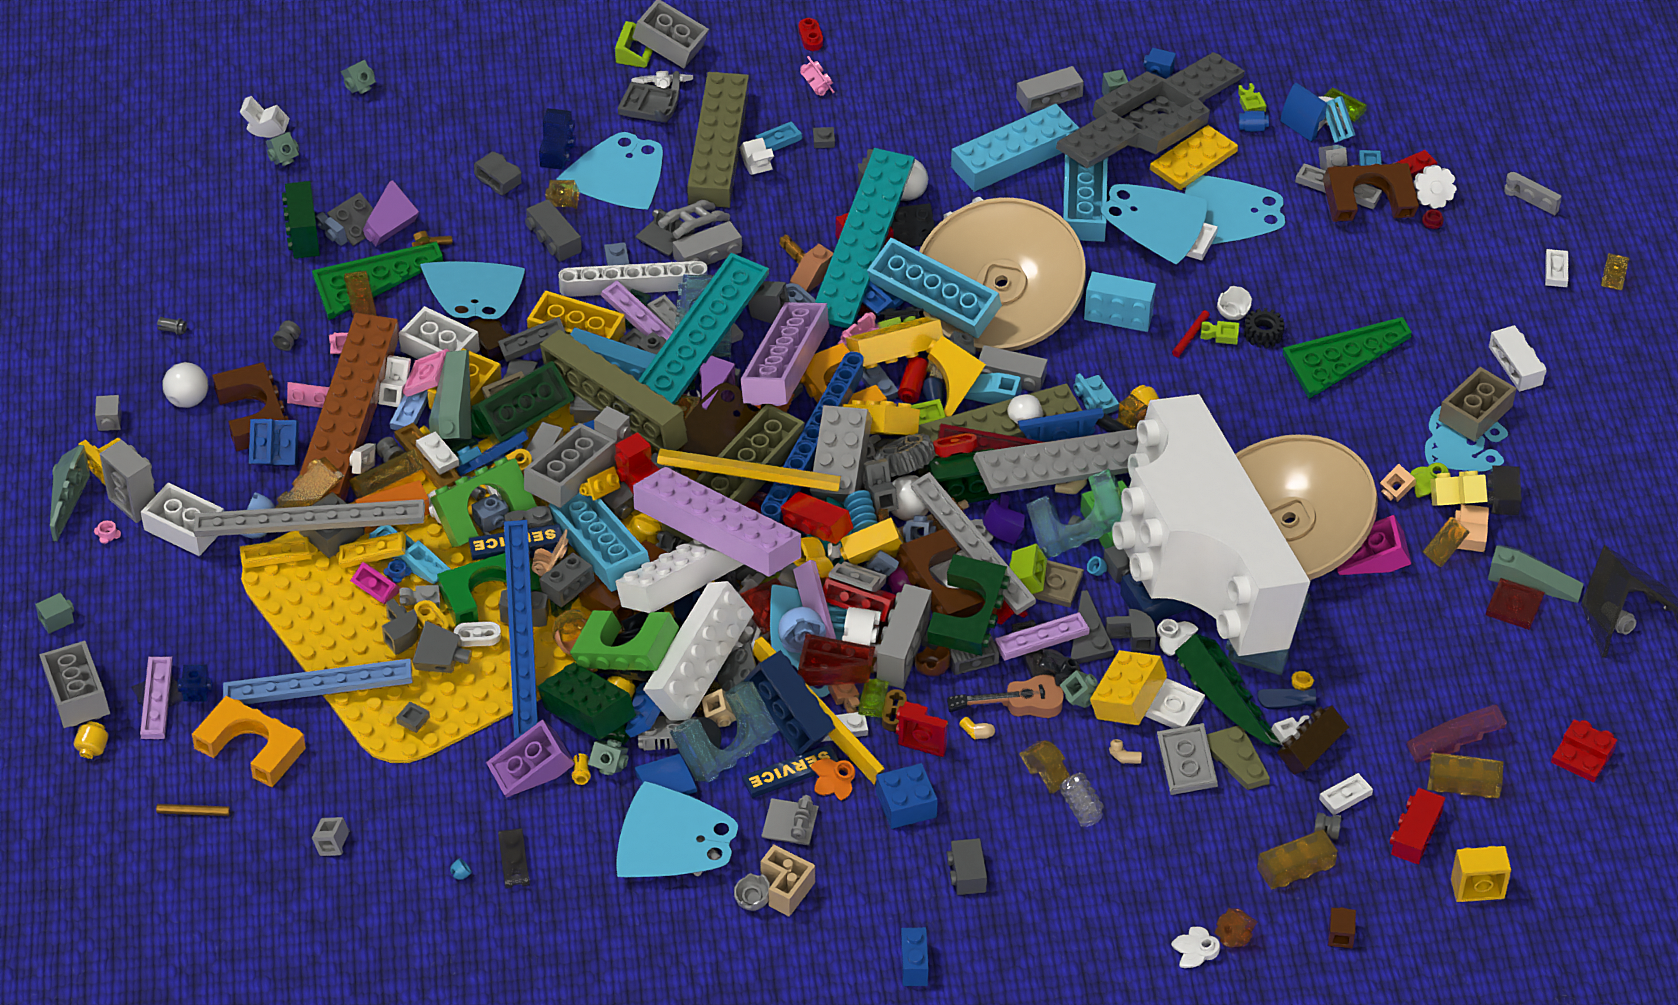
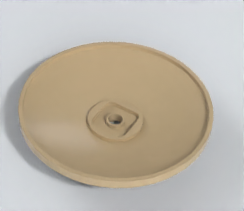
M993 198L967 205L941 221L925 239L919 251L999 293L1002 306L978 339L974 337V347H976L978 352L982 351L984 345L1015 351L1032 346L1049 337L1073 314L1080 302L1085 287L1086 261L1083 248L1076 233L1056 212L1029 200ZM999 280L1007 281L1005 286L1000 287L996 285ZM923 311L924 317L928 316V317H932V318L939 319V318H937V317H935V316H933V315H931V314H929V313ZM940 319L945 338H950L953 331L966 333Z
M1285 435L1260 441L1235 454L1309 580L1320 577L1343 564L1361 547L1368 537L1377 514V491L1368 467L1351 449L1336 441L1319 436ZM1295 518L1293 522L1285 523L1286 519Z

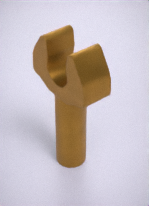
M420 231L413 235L415 242L411 243L412 247L436 241L438 245L452 244V236L429 237L426 231Z

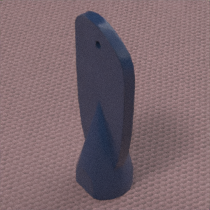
M1261 689L1258 691V701L1267 709L1292 708L1303 705L1316 706V689L1306 691L1296 689Z

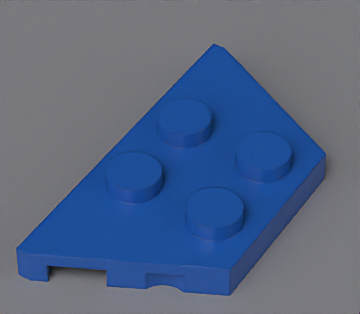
M1102 408L1021 420L1018 421V425L1027 439L1051 442L1093 435L1096 430L1094 426L1099 418H1103L1104 412Z
M527 428L492 446L464 465L457 467L456 470L459 476L484 464L489 466L505 457V455L522 448V442L529 439L530 436Z

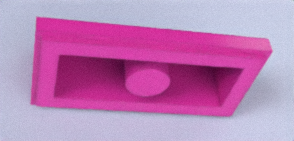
M362 562L350 580L384 605L396 596L401 588L365 562Z

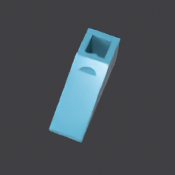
M1004 373L980 374L964 399L989 404L1013 399L1021 395V377Z

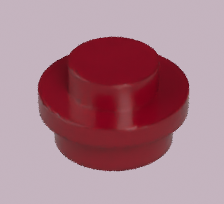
M1431 209L1423 215L1422 222L1428 228L1437 229L1443 225L1444 218L1440 211Z

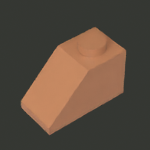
M817 244L804 254L790 283L800 285L807 292L811 291L824 280L833 252L821 244Z

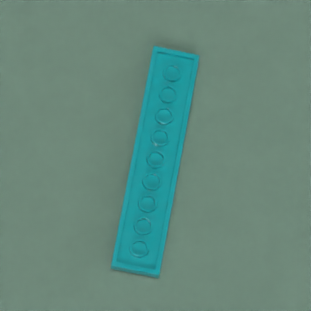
M878 148L873 149L815 303H827L829 324L849 328L854 324L870 282L867 269L883 248L914 166L915 157Z
M730 253L638 381L643 385L649 386L658 395H663L667 401L675 405L700 371L702 364L706 363L767 278L769 268Z

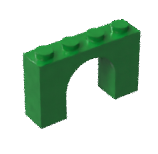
M505 553L437 574L439 591L455 626L461 623L479 622L477 605L471 594L476 586L487 581L507 583ZM530 560L531 591L542 592L539 576L533 572Z

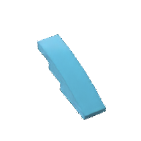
M391 525L380 526L369 534V539L397 533V531ZM406 535L405 554L391 557L394 560L404 561L406 567L411 568L412 573L432 584L438 582V573L451 570L419 540L415 543L408 535Z

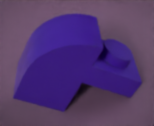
M1001 493L997 501L993 500L982 519L983 525L995 537L1015 545L1024 528L1025 515L1008 509L1009 496Z

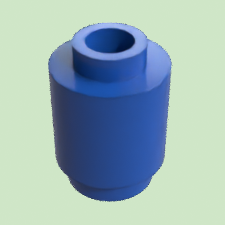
M1244 111V113H1239V130L1261 132L1265 131V127H1269V115H1264V111Z

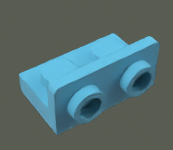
M1080 373L1076 375L1073 388L1076 395L1080 396L1084 401L1087 410L1102 408L1105 414L1119 410V402L1099 375L1084 379Z

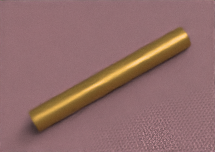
M157 804L156 813L230 816V806Z

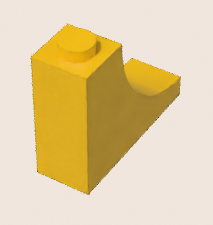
M941 335L938 341L933 339L927 350L930 353L927 358L937 366L945 380L947 400L944 413L946 417L954 414L986 364Z
M889 518L841 539L842 547L839 549L844 561L848 559L851 564L856 565L869 561L879 550L895 558L900 545L906 543L892 518Z

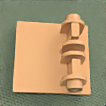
M565 529L553 553L542 548L535 551L532 563L534 573L543 576L544 573L555 567L558 558H563L569 541L566 538L567 529Z

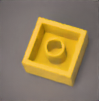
M1505 846L1457 849L1451 875L1456 902L1505 899L1511 873Z

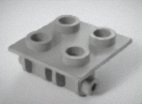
M658 716L650 730L638 734L639 749L643 748L644 751L655 750V739H657L658 750H660V739H664L665 749H667V739H669L670 749L677 748V736L680 728L685 723L684 720L670 721L666 716Z
M808 795L802 796L798 803L771 798L762 838L809 845L819 806L813 805L811 797Z

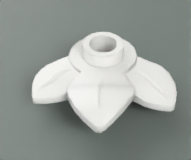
M1172 619L1163 620L1157 627V635L1160 637V648L1165 654L1174 656L1176 654L1175 650L1198 631V627L1186 621L1177 623Z
M1191 927L1189 935L1178 936L1171 943L1175 950L1183 953L1179 964L1182 968L1200 966L1204 960H1212L1217 957L1220 951L1218 939L1210 936L1208 931L1202 927Z

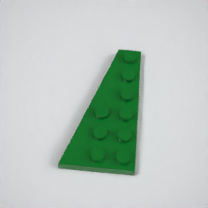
M436 241L312 270V276L329 321L422 273L420 264L443 262V256Z
M1400 317L1284 347L1282 354L1310 399L1410 339L1412 331L1404 318Z

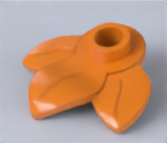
M824 758L811 765V769L820 776L814 787L816 794L826 796L834 793L840 801L850 795L852 791L851 781L855 776V768L849 761L835 762L829 758ZM843 770L847 773V775L843 776L839 773V771Z

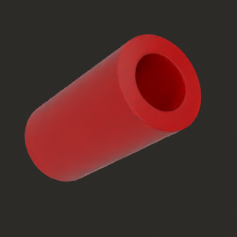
M916 356L910 358L907 362L897 393L898 397L905 403H915L919 399L929 369V364L924 358Z

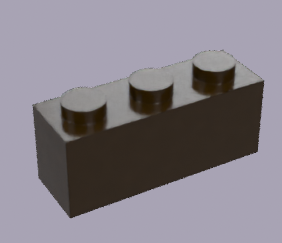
M1333 705L1326 708L1320 706L1310 714L1312 718L1309 721H1304L1296 728L1298 732L1295 735H1290L1283 740V747L1277 751V754L1294 775L1307 770L1349 728Z

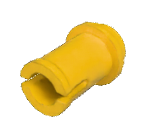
M580 753L579 761L577 755L573 758L575 765L572 779L576 784L584 785L589 781L591 773L588 771L589 757L586 754Z

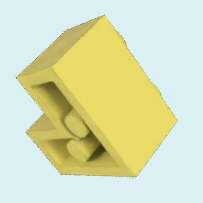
M1478 471L1459 472L1458 477H1451L1450 473L1437 474V478L1430 479L1432 506L1487 502L1485 475H1478Z

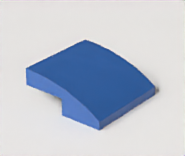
M1295 83L1286 99L1280 121L1312 142L1317 138L1319 122L1325 119L1327 103L1298 83Z
M871 281L862 301L877 316L885 309H895L905 302L899 297L877 287Z
M250 419L249 464L297 466L299 421Z
M680 754L634 767L636 776L641 784L646 781L685 795L697 792L693 778Z

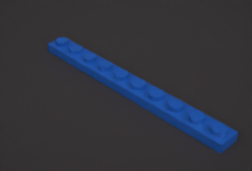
M527 520L504 522L515 740L538 723Z

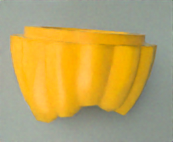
M1296 671L1291 677L1292 686L1296 690H1308L1314 682L1313 676L1305 671Z

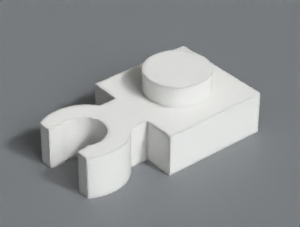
M1302 716L1299 722H1296L1291 717L1274 723L1271 730L1282 744L1283 740L1288 736L1295 735L1298 732L1296 728L1304 721H1308L1309 716Z

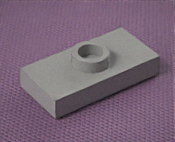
M665 294L647 304V308L673 332L685 316Z

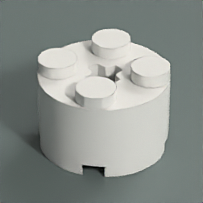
M855 607L848 608L844 625V636L842 638V653L874 658L876 644L872 643H876V640H878L880 626L875 625L880 623V611Z

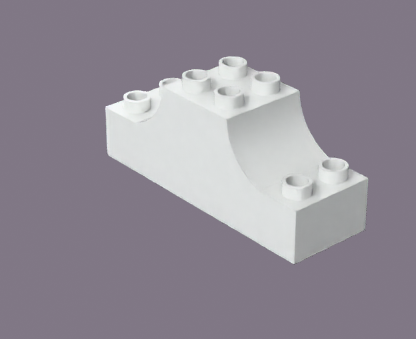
M1197 394L1150 400L1145 420H1140L1137 424V438L1139 442L1136 453L1131 454L1128 458V471L1131 483L1129 488H1124L1122 491L1121 503L1123 513L1120 522H1115L1112 528V537L1116 548L1119 550L1124 549L1130 559V571L1135 581H1142L1151 599L1168 598L1183 601L1213 616L1216 619L1219 635L1223 639L1230 640L1238 656L1289 649L1310 585L1309 578L1201 396Z

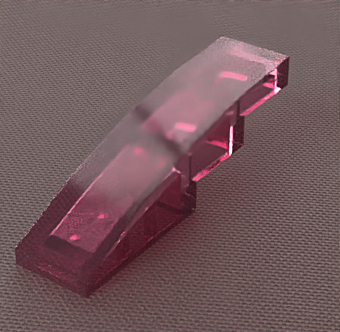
M1495 704L1449 720L1409 740L1406 745L1417 763L1458 752L1461 745L1482 740L1484 733L1503 729L1506 727L1507 722L1499 707Z

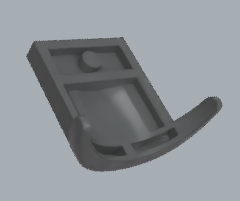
M678 71L673 73L671 89L631 82L617 108L618 115L656 122H668L674 114L679 99L680 73Z

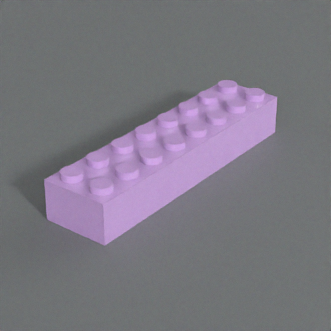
M784 303L741 377L743 403H751L752 405L773 404L774 406H782L788 403L829 328L827 303Z
M664 467L633 485L634 509L768 577L801 558L800 533L670 468Z

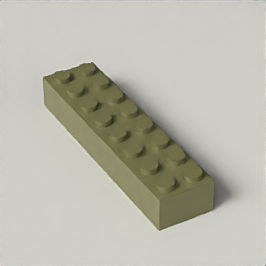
M708 72L687 186L688 205L694 204L699 200H707L713 202L715 207L730 208L749 96V75Z
M560 329L540 343L544 364L550 361L555 363L572 393L601 412L608 406L629 416L630 428L633 434L638 432L657 450L677 451L688 442L687 429L683 417L684 413L678 405H673L663 395H658L649 386L643 385L631 374H626L616 364H611L602 355L596 354L587 345L579 343L573 336L564 333Z
M1067 383L1028 394L1039 400L1044 414L1043 417L1083 411ZM1012 399L919 425L918 434L929 435L932 442L938 438L940 424L1027 439L1023 431L1020 430L1019 425L1009 418L1007 408ZM928 464L914 471L918 477L927 474Z
M766 404L717 457L780 467L789 457L804 430V422L770 404ZM703 471L695 480V482L742 505H745L766 482L765 480ZM662 523L663 532L668 531L675 537H679L680 540L683 539L688 543L693 541V538Z

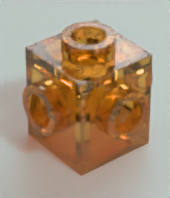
M1229 908L1226 914L1224 913L1216 923L1218 927L1214 933L1220 937L1219 941L1229 948L1241 947L1251 940L1253 936L1252 930L1258 921L1239 908Z

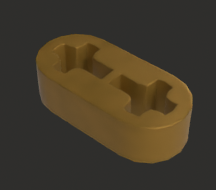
M894 689L886 695L882 713V726L888 731H896L899 720L890 721L891 716L896 715L899 706H903L905 701H907V696L902 690ZM895 699L899 700L897 706H893Z

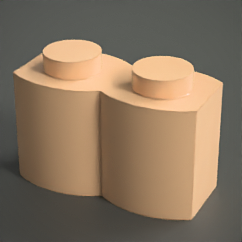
M1461 504L1460 511H1455L1454 524H1458V528H1454L1453 541H1457V549L1484 552L1487 542L1489 507Z

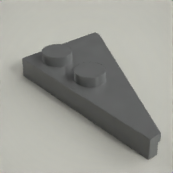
M1087 590L1082 591L1078 613L1080 612L1089 627V634L1075 638L1073 641L1071 658L1075 659L1078 664L1114 656V648Z

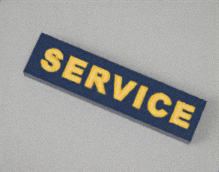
M560 524L528 529L529 552L540 548H555L562 536ZM504 533L469 538L472 561L505 553Z
M829 744L743 775L742 781L751 797L754 798L818 775L811 769V765L820 759L829 758L835 762L839 760Z

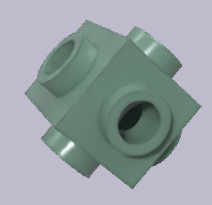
M365 60L341 71L344 77V84L351 93L359 91L362 94L370 90V85L376 82L374 72L368 67Z
M290 132L265 141L268 147V157L271 161H274L275 165L278 163H282V166L294 162L293 157L299 155L298 144L295 139H292Z
M1076 670L1060 684V687L1064 691L1066 699L1072 705L1076 704L1085 708L1092 705L1090 698L1099 683L1092 674Z
M613 739L595 741L588 765L600 768L599 772L606 775L621 772L628 763V748L622 747L621 742Z

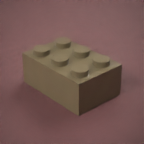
M1479 367L1442 401L1438 420L1475 442L1513 407L1517 388Z

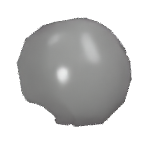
M749 873L745 878L740 879L734 887L736 902L741 908L750 911H756L765 907L769 902L768 889L771 886L770 882L763 874L758 876Z

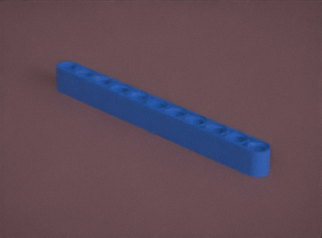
M853 351L845 354L783 466L784 468L811 472L814 467L823 406L842 407L843 404H848L863 377L864 358L861 353ZM774 482L761 506V514L782 524L784 521L780 507L795 493L800 492L803 486Z

